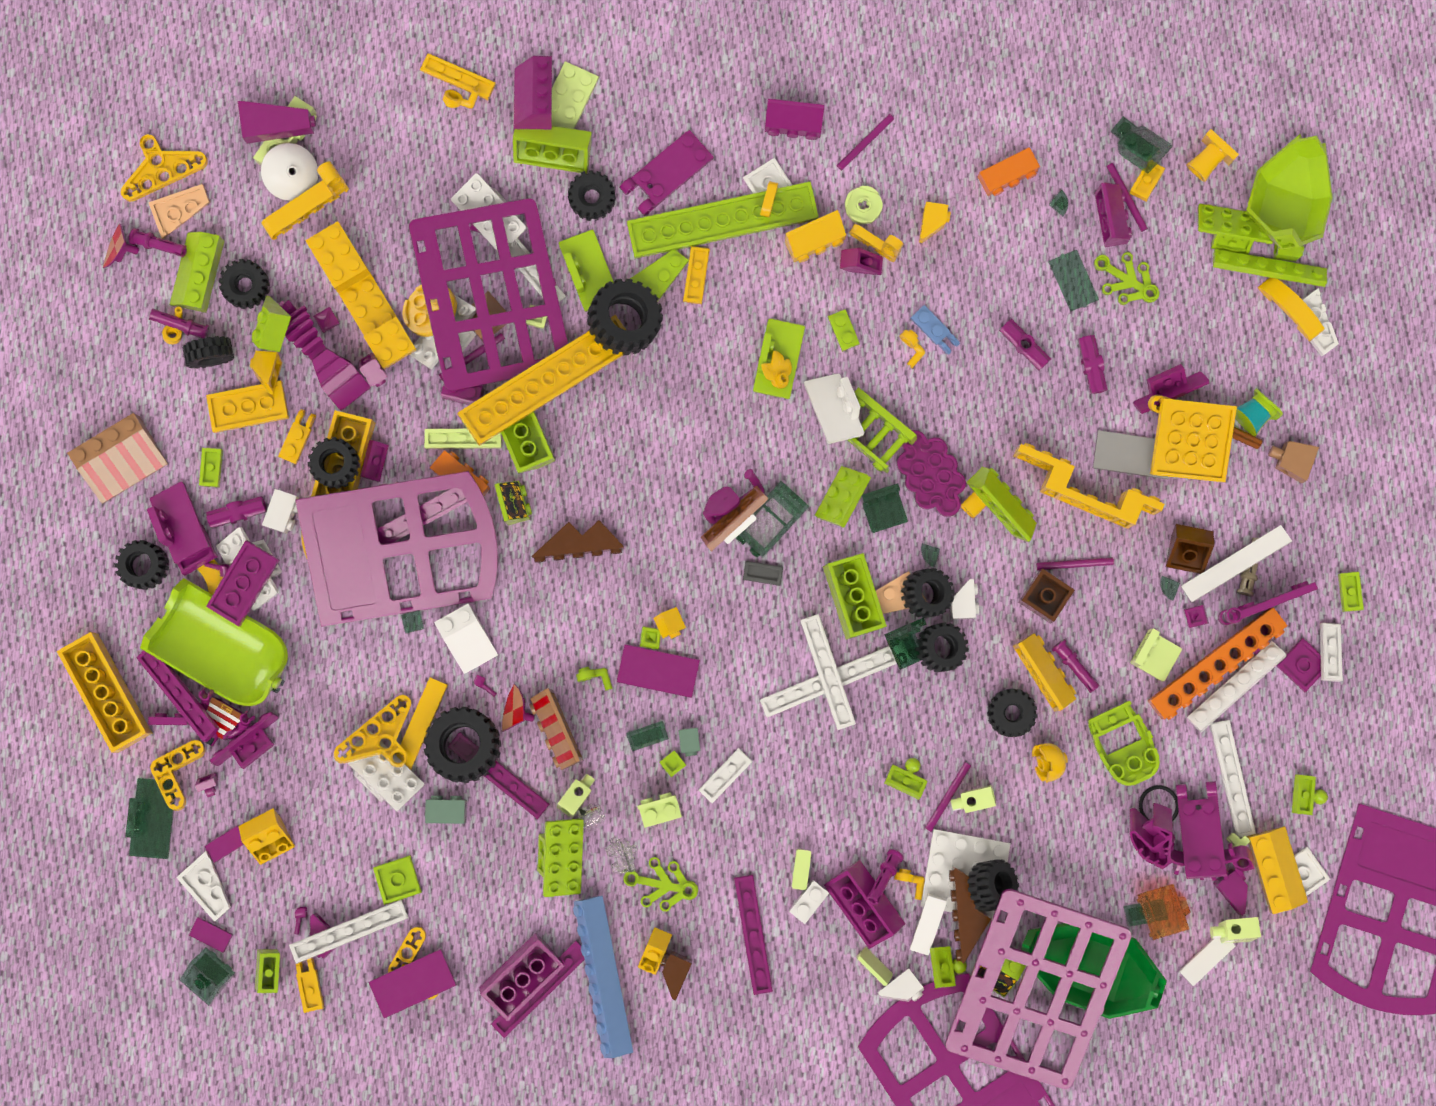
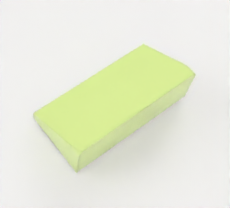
M796 849L792 889H807L811 851Z
M865 947L856 958L886 986L893 973Z

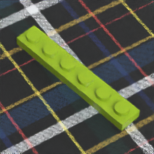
M1215 249L1213 252L1214 268L1325 287L1327 284V268Z

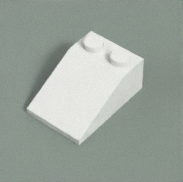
M466 604L434 622L464 674L498 656L470 604Z

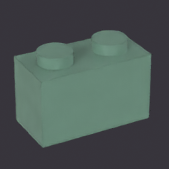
M431 796V799L426 800L425 823H466L467 800H462V796H450V800H443V796Z

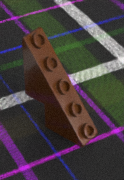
M600 520L583 535L568 522L531 557L534 559V563L546 562V558H553L554 561L564 560L565 556L571 555L573 558H583L584 554L589 553L592 556H602L603 552L611 551V554H620L624 546Z
M952 867V870H949V881L953 882V890H950L951 902H955L952 918L953 922H956L957 929L954 930L955 942L958 941L959 948L955 950L956 961L964 964L991 918L975 909L974 900H971V894L968 892L969 884L967 881L970 877L957 868Z

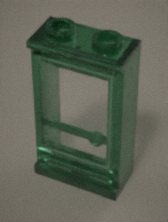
M782 481L768 494V500L754 512L756 520L735 538L742 545L746 543L751 548L749 552L756 558L760 556L763 559L809 509V505Z

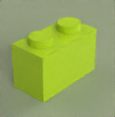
M257 949L255 990L257 993H278L280 953L277 949Z

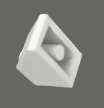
M907 969L880 990L878 994L881 998L907 1002L910 1000L916 1001L923 995L924 987L911 970Z

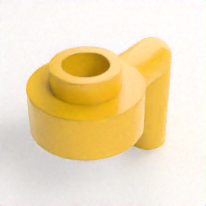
M474 87L469 100L464 99L457 91L446 90L443 102L449 108H457L461 105L472 109L480 90Z
M176 307L175 316L183 319L182 308ZM165 326L162 330L163 340L171 345L177 344L182 339V331ZM170 334H175L176 337H175V338H170L169 335H170Z
M904 330L899 336L900 339L916 351L907 363L908 366L910 365L913 368L924 356L925 350L919 344L918 335L914 331Z
M899 868V872L894 875V880L917 883L914 899L922 900L925 878L912 875L911 870Z

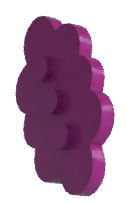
M911 430L917 435V440L913 445L909 442L904 443L902 446L905 452L897 459L899 472L906 476L905 486L909 491L915 493V502L920 508L929 510L935 507L937 512L944 517L954 516L961 506L958 495L966 487L965 477L957 471V459L947 454L948 447L944 440L937 437L927 440L926 436L919 430Z

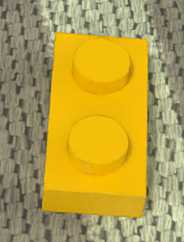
M1148 160L1131 188L1130 194L1147 202L1163 175L1165 168Z

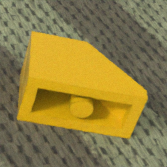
M933 202L925 203L919 243L925 242L943 229L946 223H949L951 211H948V205Z
M255 351L254 357L250 361V368L269 394H274L282 367L278 352Z

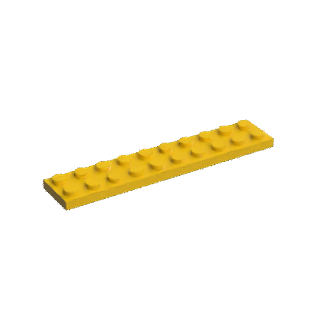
M616 314L611 317L612 322L617 327L626 330ZM588 331L465 407L457 415L480 446L622 357V352H619L617 355L613 354V350L609 348L606 351L602 348L604 346L602 343H596L594 340L596 336L591 335Z

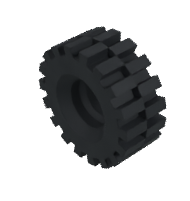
M589 170L588 174H585L584 171L581 172L580 177L576 175L574 177L575 181H571L570 188H568V200L573 212L582 219L586 218L587 221H591V219L597 221L600 217L605 218L606 214H610L612 207L615 205L616 195L612 181L608 180V176L605 174L602 176L599 171L593 173V170ZM589 190L597 191L599 193L598 201L588 203L585 200L586 192Z
M239 259V262L234 260L231 266L227 264L225 266L227 270L225 272L222 270L220 274L223 277L219 278V283L221 284L219 289L223 297L237 308L246 309L248 307L252 309L254 305L259 306L260 301L265 300V294L269 293L268 286H270V282L265 271L257 263H253L248 259L247 261ZM249 278L252 281V287L249 291L242 292L239 290L238 283L241 279Z
M225 336L199 338L198 340L185 343L186 345L182 347L186 367L189 368L212 367L223 363L226 364L234 359L231 339L229 337L225 338Z
M1006 689L998 692L992 697L987 707L989 724L992 725L994 731L1006 737L1025 735L1035 725V719L1038 717V714H1036L1038 709L1034 704V699L1030 698L1027 692L1025 693L1020 689ZM1010 705L1016 706L1020 711L1018 719L1014 721L1007 719L1005 716V710Z

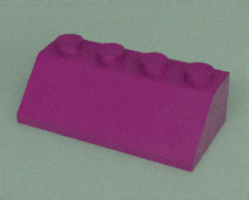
M532 56L515 68L514 129L552 130V56Z
M858 860L825 883L824 886L870 949L894 936L906 923L884 893L878 905H873L867 901L868 899L866 898L873 888L875 880L863 863Z
M535 933L479 987L480 995L508 1021L565 965L551 947Z

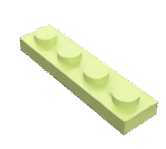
M425 429L424 448L502 449V434H497L479 446L468 429Z

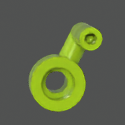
M590 667L579 669V673L576 674L577 682H584L601 676L605 691L613 689L606 668L590 670Z

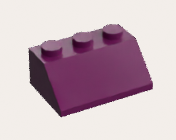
M768 99L765 132H768L771 136L787 134L789 138L806 136L805 138L808 140H816L821 137L825 105Z
M1106 182L1101 183L1094 194L1104 247L1127 244L1130 238H1132V231L1127 225L1128 210L1124 209V191H1121L1120 185Z

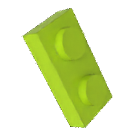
M846 309L828 316L842 352L860 345Z
M202 448L199 486L220 488L222 449Z
M1359 572L1338 574L1342 612L1364 610Z

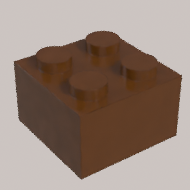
M1042 568L1038 571L1018 603L1051 624L1056 620L1075 590Z

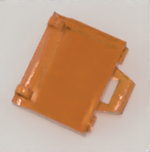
M1174 884L1137 895V903L1141 904L1150 930L1149 937H1152L1153 940L1190 929L1185 916L1191 913L1186 897H1178Z

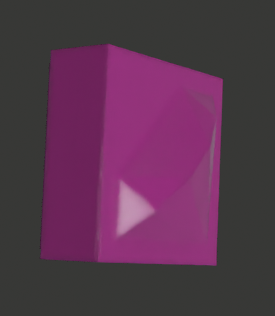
M330 307L313 316L323 333L340 324Z
M1204 605L1184 609L1189 628L1209 624Z

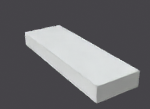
M1320 624L1321 680L1343 681L1341 624Z
M738 748L703 784L699 791L713 803L752 761Z
M927 894L910 944V950L929 956L930 948L932 947L947 903L946 899Z
M1220 938L1212 939L1179 972L1194 986L1235 945L1233 943H1221Z

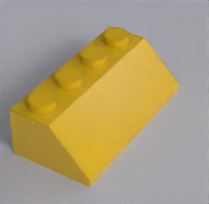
M1033 633L1015 644L1013 648L1053 711H1061L1076 700L1074 696L1076 691L1071 684L1067 685L1064 680L1066 677L1061 668L1057 669L1053 663L1055 659L1049 651L1046 652L1043 645L1045 643L1042 638Z
M1283 826L1247 836L1250 840V849L1254 857L1269 912L1276 914L1308 903L1286 827Z

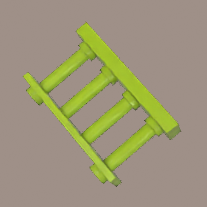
M858 387L854 393L860 408L865 406L870 410L869 415L861 423L863 430L865 431L878 418L884 422V426L866 447L857 440L859 437L848 439L847 441L873 462L872 465L881 472L883 470L885 473H888L889 466L886 464L888 460L904 443L909 442L913 445L917 440V435ZM894 430L899 434L898 439L879 459L871 451L889 431L892 432Z

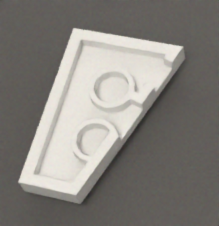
M1318 288L1304 298L1303 301L1325 328L1324 331L1310 341L1322 357L1339 343L1332 324L1328 320L1325 304L1322 303L1321 293Z
M207 851L176 877L214 921H217L231 908Z

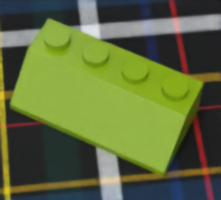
M552 126V130L515 129L513 134V163L577 173L585 171V174H587L592 132Z
M205 232L187 233L185 241L187 252L184 257H181L169 305L207 313L225 242L219 235Z
M535 411L501 432L518 474L539 469L556 461Z
M982 466L966 483L1014 537L1030 542L1037 524L1033 519L1034 515L1027 508L1024 509L1022 507V501L1016 495H1012L1009 492L1010 487L997 478L999 475L993 468L989 469Z
M864 553L823 566L846 640L887 627Z

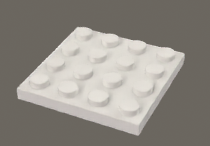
M933 829L920 907L924 906L927 894L947 900L944 911L952 912V910H955V902H951L950 890H953V882L949 881V870L955 867L969 876V872L972 871L971 868L979 862L997 859L1008 862L1011 843ZM979 906L975 907V909L982 912L992 920L995 911L987 912L985 910H980Z

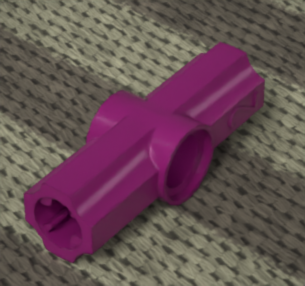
M1012 318L999 330L1016 347L1017 352L1022 354L1038 371L1051 360L1035 343V339L1031 335H1027ZM1021 341H1027L1030 348H1023Z
M1095 335L1079 338L1078 343L1082 355L1081 365H1084L1085 371L1083 373L1087 376L1090 393L1098 394L1107 391L1103 372L1104 361L1102 355H1099Z
M260 496L246 501H234L226 504L225 507L206 512V518L210 528H216L229 523L236 524L237 521L243 519L246 521L249 517L266 513L267 507L264 498Z

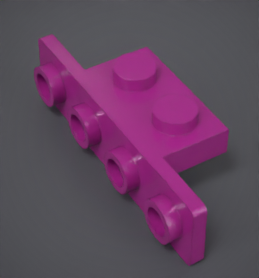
M1180 364L1147 379L1149 394L1133 401V404L1141 414L1151 411L1148 407V401L1154 395L1177 399L1208 385L1210 382L1201 371L1186 377L1185 368ZM1159 400L1154 402V405L1157 407L1160 406Z
M273 712L263 714L257 723L248 726L242 735L233 738L228 743V746L215 752L213 758L209 761L213 765L220 766L233 756L239 766L245 769L275 745L265 732V729L278 720L279 717Z

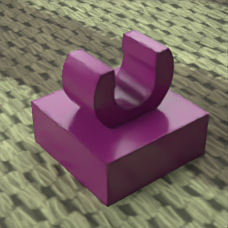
M216 772L197 779L195 784L197 792L204 790L207 797L215 795V786L218 782Z

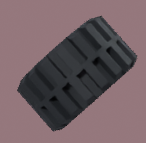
M332 437V439L325 438L324 442L318 441L316 443L318 445L316 448L312 447L311 450L313 452L308 455L310 462H307L308 467H310L309 471L314 476L313 478L329 488L335 487L336 489L341 488V486L346 487L348 482L355 480L353 478L355 475L358 476L359 472L357 469L360 468V463L358 462L360 458L357 455V451L346 441L336 437ZM332 453H341L344 457L342 469L333 474L327 473L324 468L326 458Z
M134 540L132 544H125L126 548L119 550L120 556L116 555L115 559L118 560V563H114L115 568H118L116 574L121 577L120 580L126 583L125 585L142 590L153 589L156 587V584L160 585L162 583L161 579L167 576L164 574L165 570L169 571V567L166 566L169 560L165 558V551H162L161 547L145 540ZM141 554H147L151 562L150 569L146 574L137 576L133 570L134 560Z
M936 568L922 569L906 577L908 580H905L902 584L905 587L901 588V593H904L901 599L902 601L905 600V608H910L908 612L911 614L915 613L916 617L922 618L939 616L945 613L946 609L951 607L950 602L954 600L952 594H955L954 589H951V586H953L952 581H948L950 577L943 575L944 572L942 570L937 571ZM924 583L929 584L933 590V599L930 604L922 596Z
M946 622L925 628L919 634L921 638L916 641L919 644V647H915L916 651H919L917 658L922 659L921 664L923 666L927 665V669L930 671L946 672L956 669L963 664L962 660H966L967 655L965 653L969 652V648L966 647V644H969L968 639L964 640L965 633H960L961 628L958 626L954 627V624H946ZM939 636L945 638L950 645L949 655L945 659L938 656L935 651V641Z
M997 859L979 862L969 872L970 878L967 881L969 884L968 892L971 894V900H974L975 906H979L980 910L987 912L995 911L1004 890L1013 889L1018 891V876L1015 875V870L1013 867L1011 868V864L1005 862V860Z

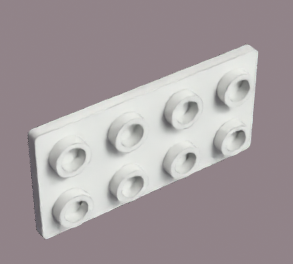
M477 173L451 198V201L460 211L507 202L495 188L490 187ZM520 215L503 218L509 246L527 229L526 225L519 219ZM491 220L473 223L497 250Z
M455 295L457 301L455 321L471 319L476 313V308ZM473 331L458 334L462 352L476 336V333ZM420 336L414 344L416 351L411 353L410 356L432 370L439 361L433 336Z
M834 374L804 382L805 389L828 444L864 435V430L859 421L860 405L848 377L841 378L840 374Z
M242 527L237 528L216 545L226 564L231 565L245 540L250 541ZM264 539L252 542L272 555ZM278 564L251 609L253 611L260 608L279 593L272 580V577L282 573Z
M361 738L355 746H361L363 739ZM380 741L381 747L387 748V747ZM382 754L347 763L355 771L354 776L381 803L385 800L395 811H399L424 786V783L406 765L394 767ZM395 754L393 755L395 762H402Z

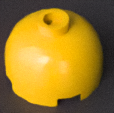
M1051 743L1039 744L1033 747L1032 757L1036 756L1038 766L1035 767V771L1039 779L1046 781V783L1059 779L1064 774L1066 763H1068L1066 753Z

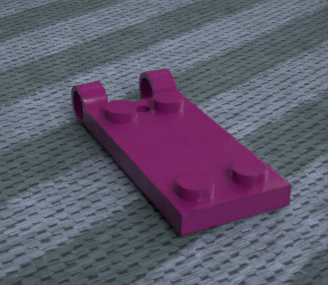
M688 130L635 175L626 179L619 188L625 195H628L637 186L645 192L649 199L643 201L639 205L638 210L646 216L712 161L714 157L697 137ZM649 184L653 185L652 188H648L647 186Z
M1308 581L1291 586V591L1255 604L1253 601L1238 608L1234 607L1223 610L1218 614V621L1222 625L1238 623L1245 617L1318 590L1315 582L1310 584ZM1224 612H1225V619H1226V621L1229 622V623H1225V622L1222 620V614H1223Z
M1216 781L1206 782L1208 799L1188 800L1186 784L1176 785L1186 879L1227 876ZM1196 806H1201L1202 808L1197 810Z

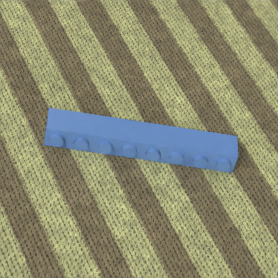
M603 896L573 901V912L578 922L577 932L582 943L581 952L586 963L585 972L589 979V993L593 999L592 1009L597 1020L596 1030L601 1040V1053L604 1058H616L633 1053Z

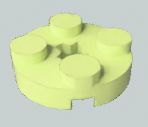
M860 186L850 191L845 200L846 215L857 224L865 225L874 222L880 216L883 207L879 193L869 186ZM866 201V205L869 207L863 210L858 204Z

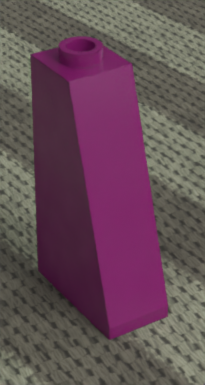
M238 101L242 138L247 144L314 134L313 127H316L315 116L311 115L308 109Z

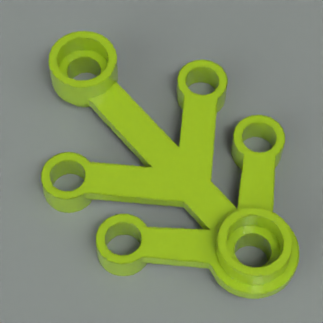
M1125 252L1121 256V261L1125 264L1127 274L1112 266L1110 259L1106 255H1099L1094 260L1096 270H1105L1123 281L1115 284H1104L1102 287L1104 295H1110L1112 292L1129 288L1139 291L1129 295L1126 293L1120 294L1118 297L1120 305H1126L1128 302L1140 299L1147 303H1152L1158 299L1160 292L1158 287L1151 283L1148 263L1141 262L1137 266V271L1142 275V284L1137 281L1132 262L1133 255L1130 252ZM1128 255L1130 261H1125L1124 256ZM1098 261H1103L1104 267H1100ZM1145 265L1146 271H1142L1140 266ZM1106 286L1110 287L1111 292H1106L1104 288ZM1148 290L1152 291L1153 296H1147L1146 292ZM1121 296H1125L1127 298V302H1122L1120 299Z
M652 857L649 860V866L655 870L660 880L639 876L633 870L627 871L623 877L624 883L627 886L632 887L636 884L659 888L652 894L641 898V905L645 908L650 907L652 902L669 891L678 893L669 900L665 899L660 902V909L664 912L669 911L671 906L680 900H692L698 894V886L695 882L686 880L676 861H671L668 864V870L674 873L680 884L670 881L657 857ZM656 859L658 866L653 867L651 861ZM675 863L677 870L672 871L670 865ZM631 874L635 876V881L633 882L628 880V876ZM686 887L692 888L691 894L685 892ZM644 898L650 899L649 905L643 904ZM663 902L669 903L668 909L662 908Z

